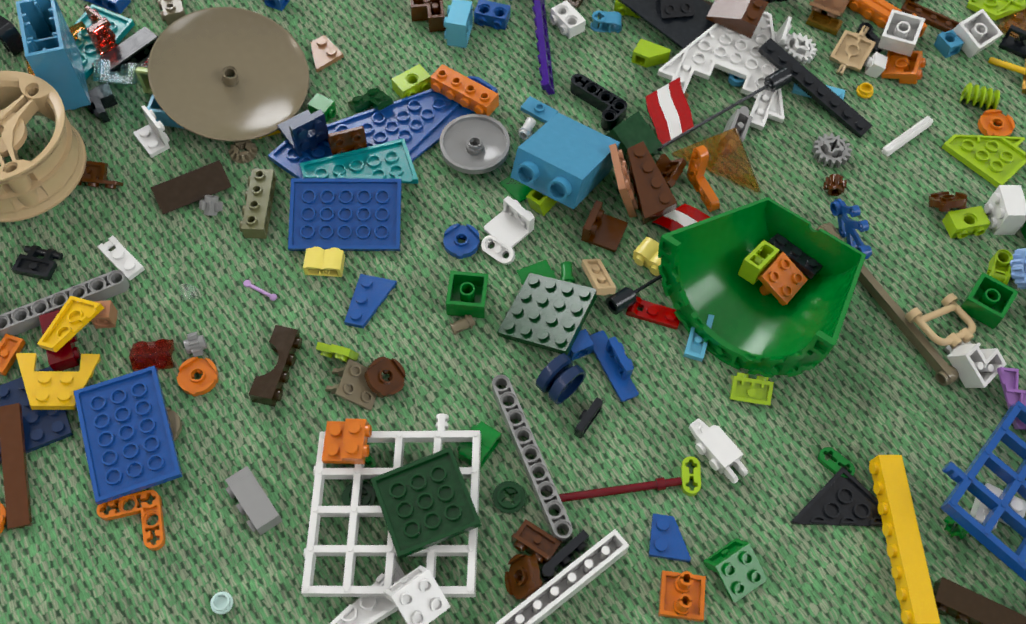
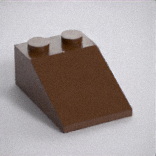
M715 0L706 19L748 38H752L768 2L764 0Z

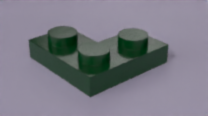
M372 88L366 94L356 96L352 101L348 102L349 107L355 113H359L371 106L380 111L394 104L392 97L378 88Z

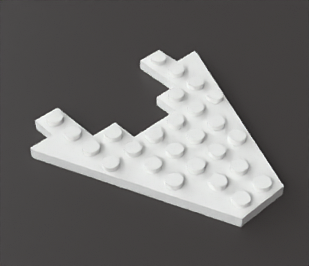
M764 11L752 38H748L715 23L658 70L657 75L669 79L671 82L680 77L682 91L685 93L693 74L709 80L713 68H717L745 79L740 92L746 95L753 93L764 86L765 77L779 70L758 52L759 48L768 39L771 38L775 41L772 14ZM781 88L775 92L765 89L752 96L756 100L750 112V116L753 117L750 123L751 127L762 131L767 118L779 123L784 121Z

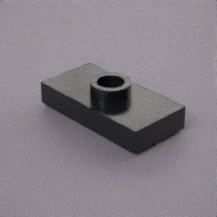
M597 397L588 410H583L579 417L580 422L575 427V436L578 438L583 437L601 411L603 400Z

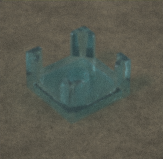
M94 60L93 81L137 85L135 70L138 67V63L121 64V72L119 73L110 72V60Z

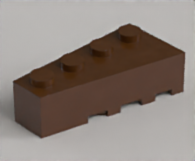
M644 141L628 148L626 159L642 222L646 224L675 210L677 201Z

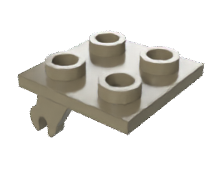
M351 359L347 360L345 367L333 368L331 373L333 375L337 373L341 377L340 383L334 386L328 385L325 389L326 392L332 391L331 394H335L370 411L377 396L368 387L364 377L368 367Z

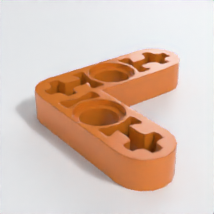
M701 145L692 151L687 177L696 192L700 193V198L708 211L712 212L720 208V202L704 177L709 153L707 148Z
M146 490L129 494L97 506V515L105 521L141 513L144 545L152 551H157L164 546L165 530L162 501L156 491ZM149 496H152L155 499L152 501V504L149 505L147 502H143L149 500ZM134 501L135 506L131 510H124L126 502ZM106 506H109L112 510H109V514L106 515L103 511L106 510ZM153 515L158 516V521L155 525L147 524L149 517ZM152 530H155L156 537L160 538V540L156 541L155 545L149 542L153 540Z

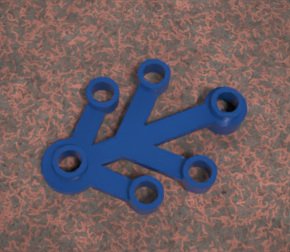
M840 198L835 199L834 202H831L830 209L832 214L838 217L839 234L842 238L846 237L847 244L866 254L865 259H868L872 255V249L869 245L863 244L855 230L858 229L860 232L868 231V221L849 219L847 214H850L851 217L860 216L859 206H846V203Z

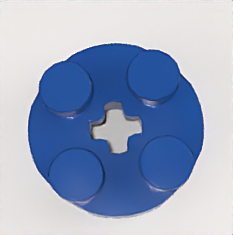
M454 224L444 233V249L448 254L457 259L470 257L477 252L480 246L479 233L471 225L460 226V224ZM459 238L461 240L466 239L464 243H458Z

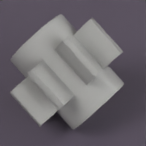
M205 195L204 200L199 201V209L204 210L203 214L216 216L219 211L223 210V202L219 200L218 196Z
M197 331L187 334L188 339L183 340L187 354L192 353L194 357L203 355V350L207 349L204 335L199 336Z

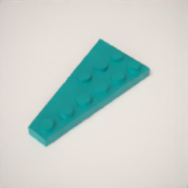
M404 138L300 163L303 178L401 179L402 183L419 184Z

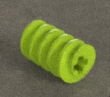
M969 82L961 93L959 103L966 99L965 104L967 105L972 101V106L979 102V108L986 104V110L990 106H993V109H997L1000 101V90L996 89L993 92V88H988L986 91L985 86L980 88L978 84L973 86Z

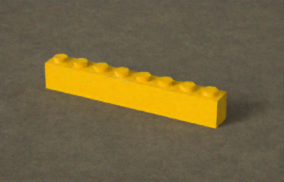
M877 455L869 461V471L872 474L873 490L879 503L878 513L882 518V532L886 538L887 554L891 561V574L897 589L896 597L900 603L901 620L904 624H941L902 455Z

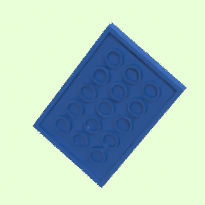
M291 178L288 250L306 251L307 248L320 247L325 250L336 247L343 251H400L402 180Z
M155 365L74 391L95 502L98 505L183 477Z

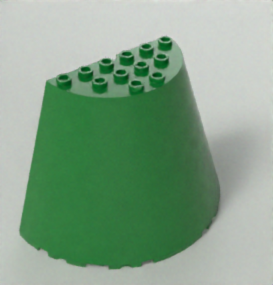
M766 197L663 234L658 249V258H661V265L658 268L659 274L662 276L661 283L666 296H670L673 307L676 309L674 314L678 320L683 322L684 328L688 333H690L691 327L695 328L694 332L704 339L703 342L707 343V351L729 366L738 370L741 367L749 370L748 373L752 375L761 374L772 378L774 375H788V377L802 374L806 370L813 369L834 348L866 254L823 229L814 230L811 222ZM777 233L823 266L821 271L812 279L804 275L808 279L788 304L783 306L772 294L766 296L761 294L760 287L763 283L760 280L753 285L738 275L743 260L763 240L768 242ZM709 314L714 315L711 329L706 324Z

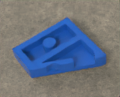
M653 513L648 556L689 563L691 557L674 516Z

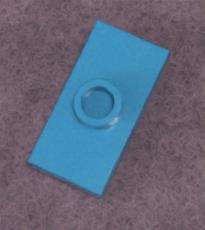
M531 96L520 107L521 111L543 123H547L558 113L557 110Z

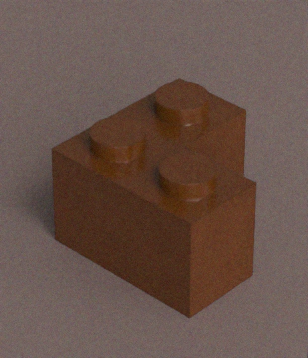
M410 0L412 21L428 20L429 32L446 30L444 27L443 0Z

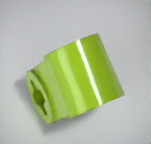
M1006 249L998 250L990 259L986 274L1007 285L1011 277L1010 261L1013 260L1012 254Z

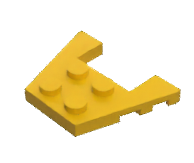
M16 353L31 410H75L77 406L74 391L86 387L89 379L94 374L97 364H99L100 354H81L79 372L35 371L36 353Z

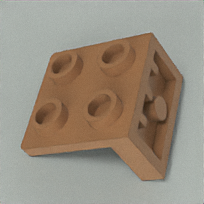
M813 0V2L810 1L809 5H812L811 9L822 12L825 10L828 16L837 18L843 15L849 0Z

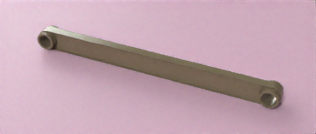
M830 222L824 223L816 229H823L842 240L837 234L835 226ZM863 264L858 278L861 284L934 369L936 380L942 386L955 382L959 378L956 368L948 365L914 323L907 321L903 310Z

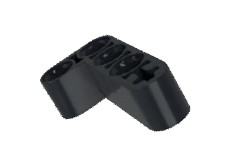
M0 15V41L14 57L24 51L22 36L9 20Z
M574 74L571 77L570 92L603 112L601 117V128L603 130L611 131L626 117L627 102L582 74Z

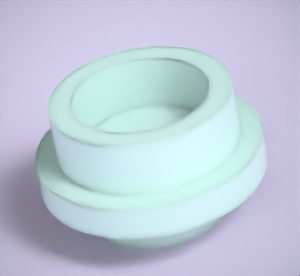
M224 591L216 593L210 602L211 609L216 614H226L233 606L232 596Z

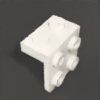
M507 196L503 200V211L484 226V231L513 248L534 230L535 217L530 211L525 210L517 200Z

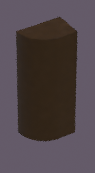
M220 160L150 188L162 214H166L201 200L205 195H213L232 186Z

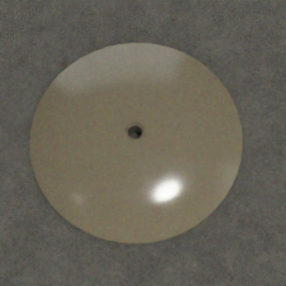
M212 7L182 16L159 35L150 52L148 79L155 100L161 109L178 125L205 138L239 142L269 135L279 130L278 124L294 117L298 113L307 96L309 69L305 55L297 41L286 29L272 19L242 8Z

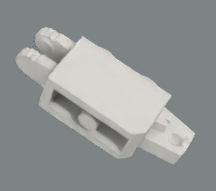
M699 418L689 425V429L696 439V450L709 459V464L713 470H718L721 474L723 473L734 484L739 479L731 469L732 466L742 476L748 474L747 468L740 461L743 453L719 426L712 425L708 427Z

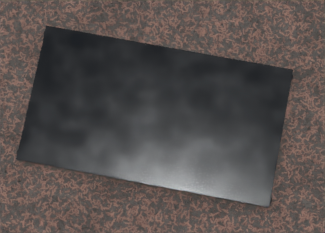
M618 0L682 50L715 24L706 19L711 6L703 0H693L694 16L667 19L661 18L660 0Z

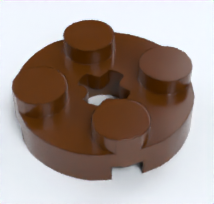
M949 191L933 193L931 197L929 196V207H936L940 212H948L950 208L965 209L967 208V195L961 192H955V195H951Z
M379 357L368 366L364 374L368 387L380 398L397 394L405 384V370L393 358ZM382 372L384 374H389V381H386L382 378Z
M517 554L510 559L508 565H511L509 572L505 571L507 592L510 595H514L515 599L526 600L542 587L537 558L526 554Z

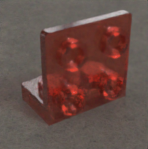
M85 5V11L92 24L86 30L97 53L102 56L117 46L116 36L109 27L111 24L108 19L101 17L95 8L92 9Z

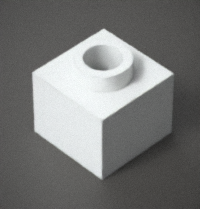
M875 52L872 57L867 58L864 64L866 66L864 74L877 78L886 69L888 57Z

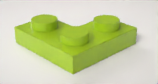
M317 342L316 350L321 352V356L332 358L335 355L334 358L343 362H347L348 359L357 361L359 354L352 349Z

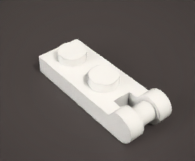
M113 235L108 238L109 241L97 246L118 270L123 271L129 281L145 270ZM114 246L115 249L110 252L109 249Z

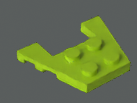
M969 0L966 8L974 12L983 9L991 20L996 21L1026 9V0Z

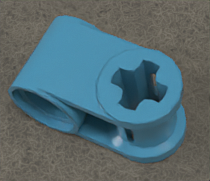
M593 12V22L590 25L593 31L621 32L622 20L619 12Z

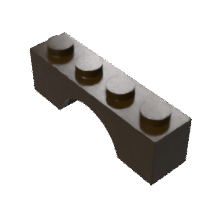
M275 325L269 340L272 350L279 355L278 362L269 373L255 376L249 392L252 402L275 407L277 401L282 399L283 384H286L289 380L290 374L288 371L290 366L295 364L296 349H300L302 345V338L297 329Z

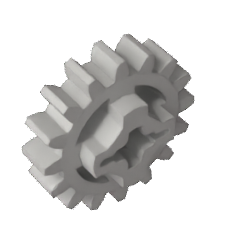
M826 133L823 137L819 136L812 146L813 158H818V163L823 162L824 167L827 164L830 165V168H833L834 165L837 168L841 164L845 165L851 156L852 149L849 148L850 143H845V138L841 140L840 135L834 137L833 133L830 136Z

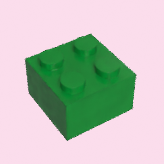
M450 271L446 298V315H471L475 318H485L489 286L488 274Z
M983 272L973 284L960 307L972 318L994 329L1006 315L1018 291Z

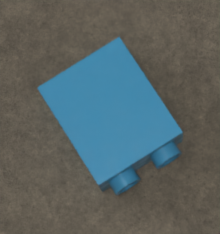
M16 1L25 57L35 76L49 83L58 92L65 110H74L91 105L81 54L57 1Z
M557 113L517 148L511 178L575 209L609 174L613 166L609 145L616 143L617 147H619L620 142L563 114Z

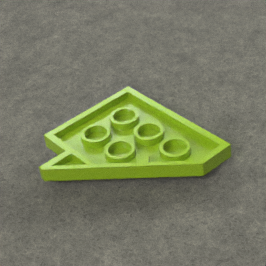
M954 134L942 146V149L997 188L999 185H1005L1026 164V152L1019 148L1026 139L1024 137Z

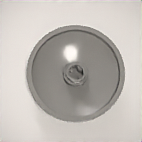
M468 114L457 117L445 126L440 135V152L443 159L453 169L466 174H484L495 170L504 163L510 150V137L506 128L496 119L486 115Z

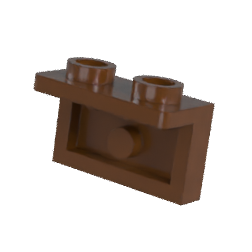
M661 154L656 162L670 189L675 185L687 164L684 158L670 161L666 154Z
M527 519L524 520L518 531L511 537L514 548L520 552L526 551L530 555L535 556L539 564H546L561 545V541Z

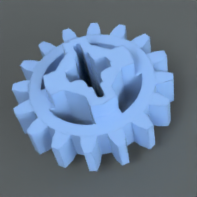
M1026 248L1015 250V254H1013L1014 260L1010 261L1011 277L1015 279L1017 288L1026 289Z

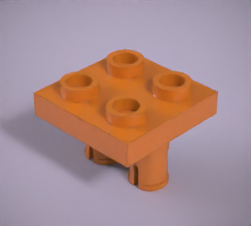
M784 252L779 253L758 277L763 283L760 287L761 294L764 296L772 294L782 306L788 304L808 280Z
M662 570L658 616L703 622L706 576L693 575L689 571L679 573Z

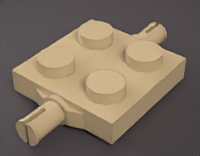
M863 25L859 33H853L845 29L829 60L840 65L836 71L837 74L840 73L842 76L846 68L860 73L876 42L869 40L865 36L869 30L868 26Z

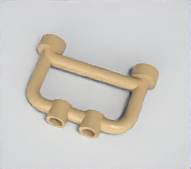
M953 293L947 295L941 301V304L944 306L942 308L922 315L923 313L916 307L905 315L909 323L915 322L931 341L940 346L950 345L954 349L962 342L966 344L974 338L973 334L976 332L975 322L957 304L958 298ZM954 311L968 328L965 327L958 333L953 332L946 338H941L926 323Z

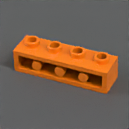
M443 64L430 76L431 89L474 111L476 114L490 116L499 106L498 93Z

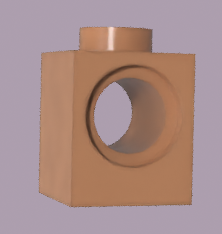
M93 301L100 303L104 307L91 320L95 328H116L118 310L112 301Z

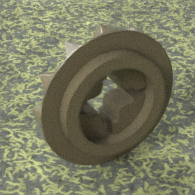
M248 140L235 142L234 145H230V150L228 151L230 158L234 162L247 163L256 157L258 149L255 143Z

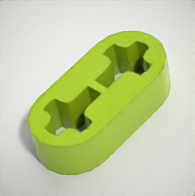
M692 456L684 458L681 464V489L687 496H695L701 489V465L699 460ZM689 462L692 463V466H696L693 468L692 474H689V467H686ZM690 479H692V484L696 486L693 491L686 486Z

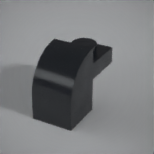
M107 82L89 91L91 105L87 106L91 114L95 113L97 119L101 118L103 123L110 121L105 109L118 104Z

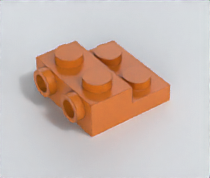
M888 51L886 69L881 73L882 78L899 79V84H917V81L922 79L923 70L921 68H925L926 58H923V51H913L911 57Z
M346 418L345 421H327L322 462L330 464H365V458L369 457L370 451L369 445H367L368 437L372 435V426L369 425L367 419Z

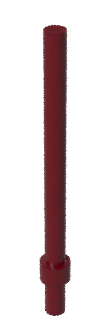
M662 477L655 478V481L559 494L562 502L652 489L660 491L666 490V487L682 485L681 477L670 479Z

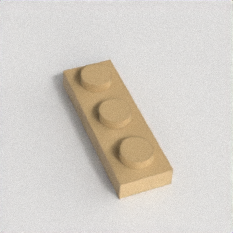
M582 259L581 266L592 287L596 289V295L606 296L608 294H615L616 286L600 259Z

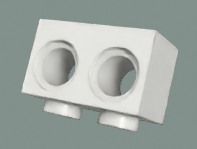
M564 1L551 8L550 21L559 28L562 35H566L570 39L585 31L586 20L568 1Z

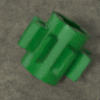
M950 516L943 520L947 523L944 530H947L951 537L959 535L963 539L966 533L969 534Z

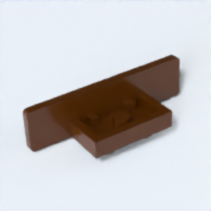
M86 161V167L78 185L81 186L82 182L87 183V186L99 187V184H104L105 188L116 189L117 186H123V183L106 180L108 163Z

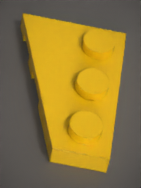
M70 296L37 345L43 349L57 352L99 314L104 307L97 302Z

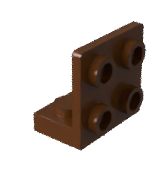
M363 126L328 134V143L332 155L367 147Z
M596 200L583 227L581 240L616 252L628 222L604 214V210H602L603 202Z

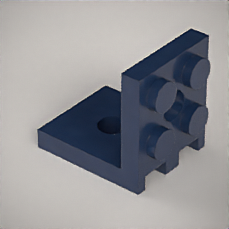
M321 109L312 114L306 110L277 125L281 134L299 157L302 156L303 151L309 148L311 150L318 148L317 144L324 140L328 143V129L325 115Z

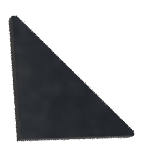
M843 467L790 522L797 525L882 527L883 525L881 515L878 513V499ZM843 473V474H844L845 476H847L848 478H844V477H842V476H840V475Z

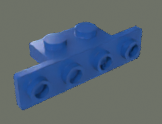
M603 330L589 335L594 343L593 352L619 400L625 402L637 397L639 393L630 378L634 366L631 359L627 358L624 353L625 350L622 343L618 342L616 337L608 339Z

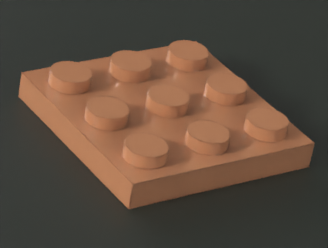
M616 143L609 145L620 195L629 217H637L636 209H638V204L634 197L635 191L633 184H631L632 178L626 160H624L622 149L618 150Z

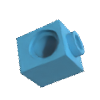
M953 30L941 32L936 37L934 46L947 58L958 54L964 42Z

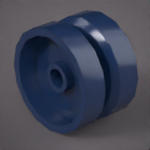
M563 353L555 357L542 370L536 380V386L544 393L549 392L548 397L555 404L559 405L579 388L586 377V372L578 365L573 366V360Z

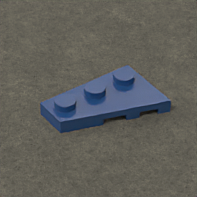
M360 274L344 324L364 328L381 303L388 297L387 295L397 285V281Z

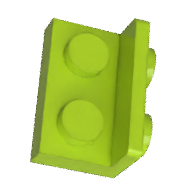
M737 372L736 376L731 375L732 384L729 399L771 405L774 382L768 381L769 377L757 375L756 379L748 378L749 374Z

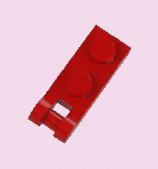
M636 296V303L628 307L626 311L627 316L675 330L678 329L680 322L674 314L676 309L642 300L638 296ZM641 307L643 311H638L637 308Z

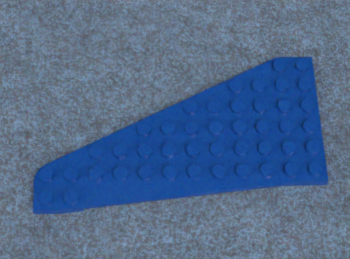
M468 76L473 81L498 93L497 88L476 76ZM429 89L394 101V104L380 111L374 108L327 124L328 134L363 126L367 147L404 138L413 162L440 141V135L449 122L457 117L474 114L475 112L463 107L454 100L448 99L441 93ZM285 140L268 157L269 160L293 177L303 178L300 163L332 156L329 143L324 140L317 144L318 148L314 150L309 148L303 151L302 156L299 157L287 140Z

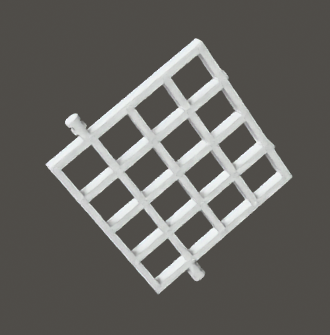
M441 413L436 415V421L438 422H436L435 428L437 431H372V435L368 437L367 443H395L393 468H364L365 464H355L354 468H326L327 463L322 462L325 432H320L316 466L313 468L315 477L307 546L304 549L305 564L301 594L304 597H386L384 591L394 584L397 553L389 530L387 545H357L360 517H384L380 506H361L363 479H371L403 466L405 442H434L433 454L442 450L443 442H473L472 467H459L463 479H471L470 496L478 514L481 458L480 430L446 431L448 429L447 421H449V415ZM325 479H353L351 506H322ZM321 517H349L347 545H318ZM478 527L469 531L468 545L436 544L409 555L427 556L426 568L430 570L434 579L436 574V556H468L467 586L439 587L445 597L476 596ZM316 556H346L343 586H313ZM356 556H386L384 586H353Z

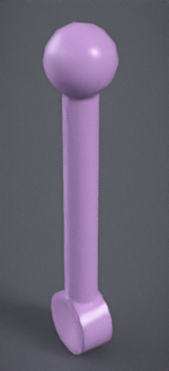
M250 280L244 281L245 287H250L270 297L271 301L277 299L276 294H270L251 284Z

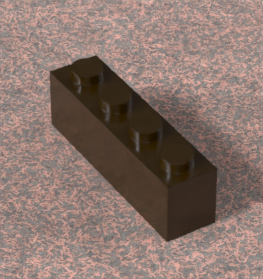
M941 577L934 583L933 593L938 614L952 616L959 624H1026V616L953 581Z

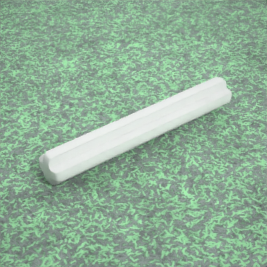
M926 116L884 146L881 152L885 156L891 155L930 127L933 119L930 116Z

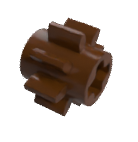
M832 174L826 177L823 190H828V194L831 196H839L841 193H844V188H847V180H843V176Z

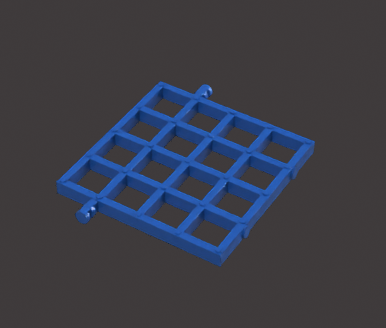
M1017 401L1008 409L965 473L952 461L944 466L942 471L957 484L940 508L1026 581V520L1008 506L1016 492L1026 499V442L1009 429L1016 417L1026 425V406ZM1000 440L1024 459L1016 472L992 453ZM983 465L1007 483L999 497L975 478ZM966 490L990 509L982 524L957 504ZM1000 518L1024 538L1016 552H1013L991 533Z

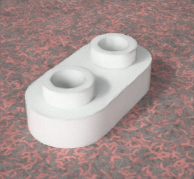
M489 235L482 240V250L500 263L508 265L514 261L515 251L497 237ZM494 243V248L490 249V244ZM505 253H509L508 258H504Z

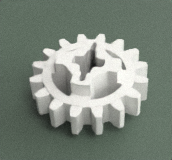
M795 32L792 35L788 34L787 42L784 46L781 45V47L798 62H801L803 65L806 62L809 64L816 56V44L811 43L812 39H808L807 35L803 37L801 33L796 35Z

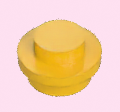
M862 83L857 87L856 93L861 98H870L874 93L873 86L870 83Z

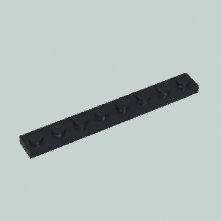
M768 39L759 48L758 52L776 68L786 67L791 73L792 81L857 137L861 138L873 126L774 40Z

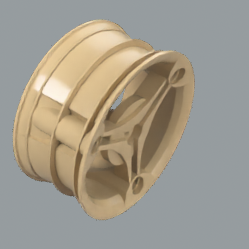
M0 71V222H15L45 213L67 198L83 176L87 153L82 137L70 124L66 116L61 97L49 83L37 76L24 72ZM34 115L48 117L55 122V131L45 149L32 161L19 160L17 153L26 141L28 133L26 124ZM10 155L12 161L6 163L4 157Z

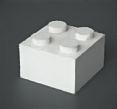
M892 9L878 48L911 57L925 18Z
M983 9L960 22L953 29L964 42L961 49L968 58L973 57L992 45L1003 35Z
M999 185L984 205V211L988 214L991 223L989 228L992 229L993 235H1015L1025 223L1026 200L1021 185Z

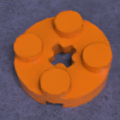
M990 109L980 116L978 128L986 136H1010L1015 128V122L1010 115L1007 114L1005 116L1001 114V110Z
M192 357L183 362L178 369L177 382L180 388L192 396L208 393L219 380L218 370L213 361L208 358ZM195 373H198V374H202V373H203V375L201 376L200 379H196V380L194 379V378H195V376H194Z

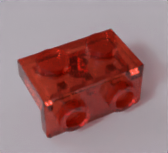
M159 339L152 342L140 341L133 343L129 354L133 372L154 365L157 370L173 368L174 340Z

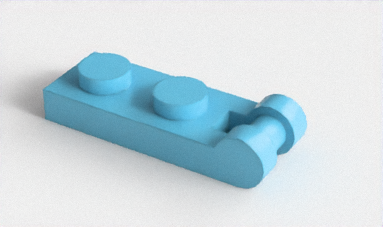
M711 314L708 315L706 323L710 329L714 319V315ZM691 327L683 357L702 362L707 343L703 342L704 339L694 332V327Z

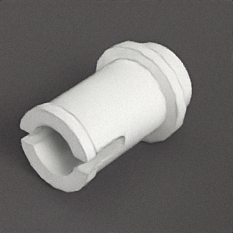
M528 117L524 125L519 128L520 138L526 140L532 135L531 131L536 125V121L533 118Z

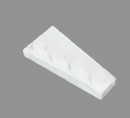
M397 561L394 584L405 577ZM385 573L380 574L372 586H384ZM359 597L352 605H348L330 624H377L398 611V608L387 597Z

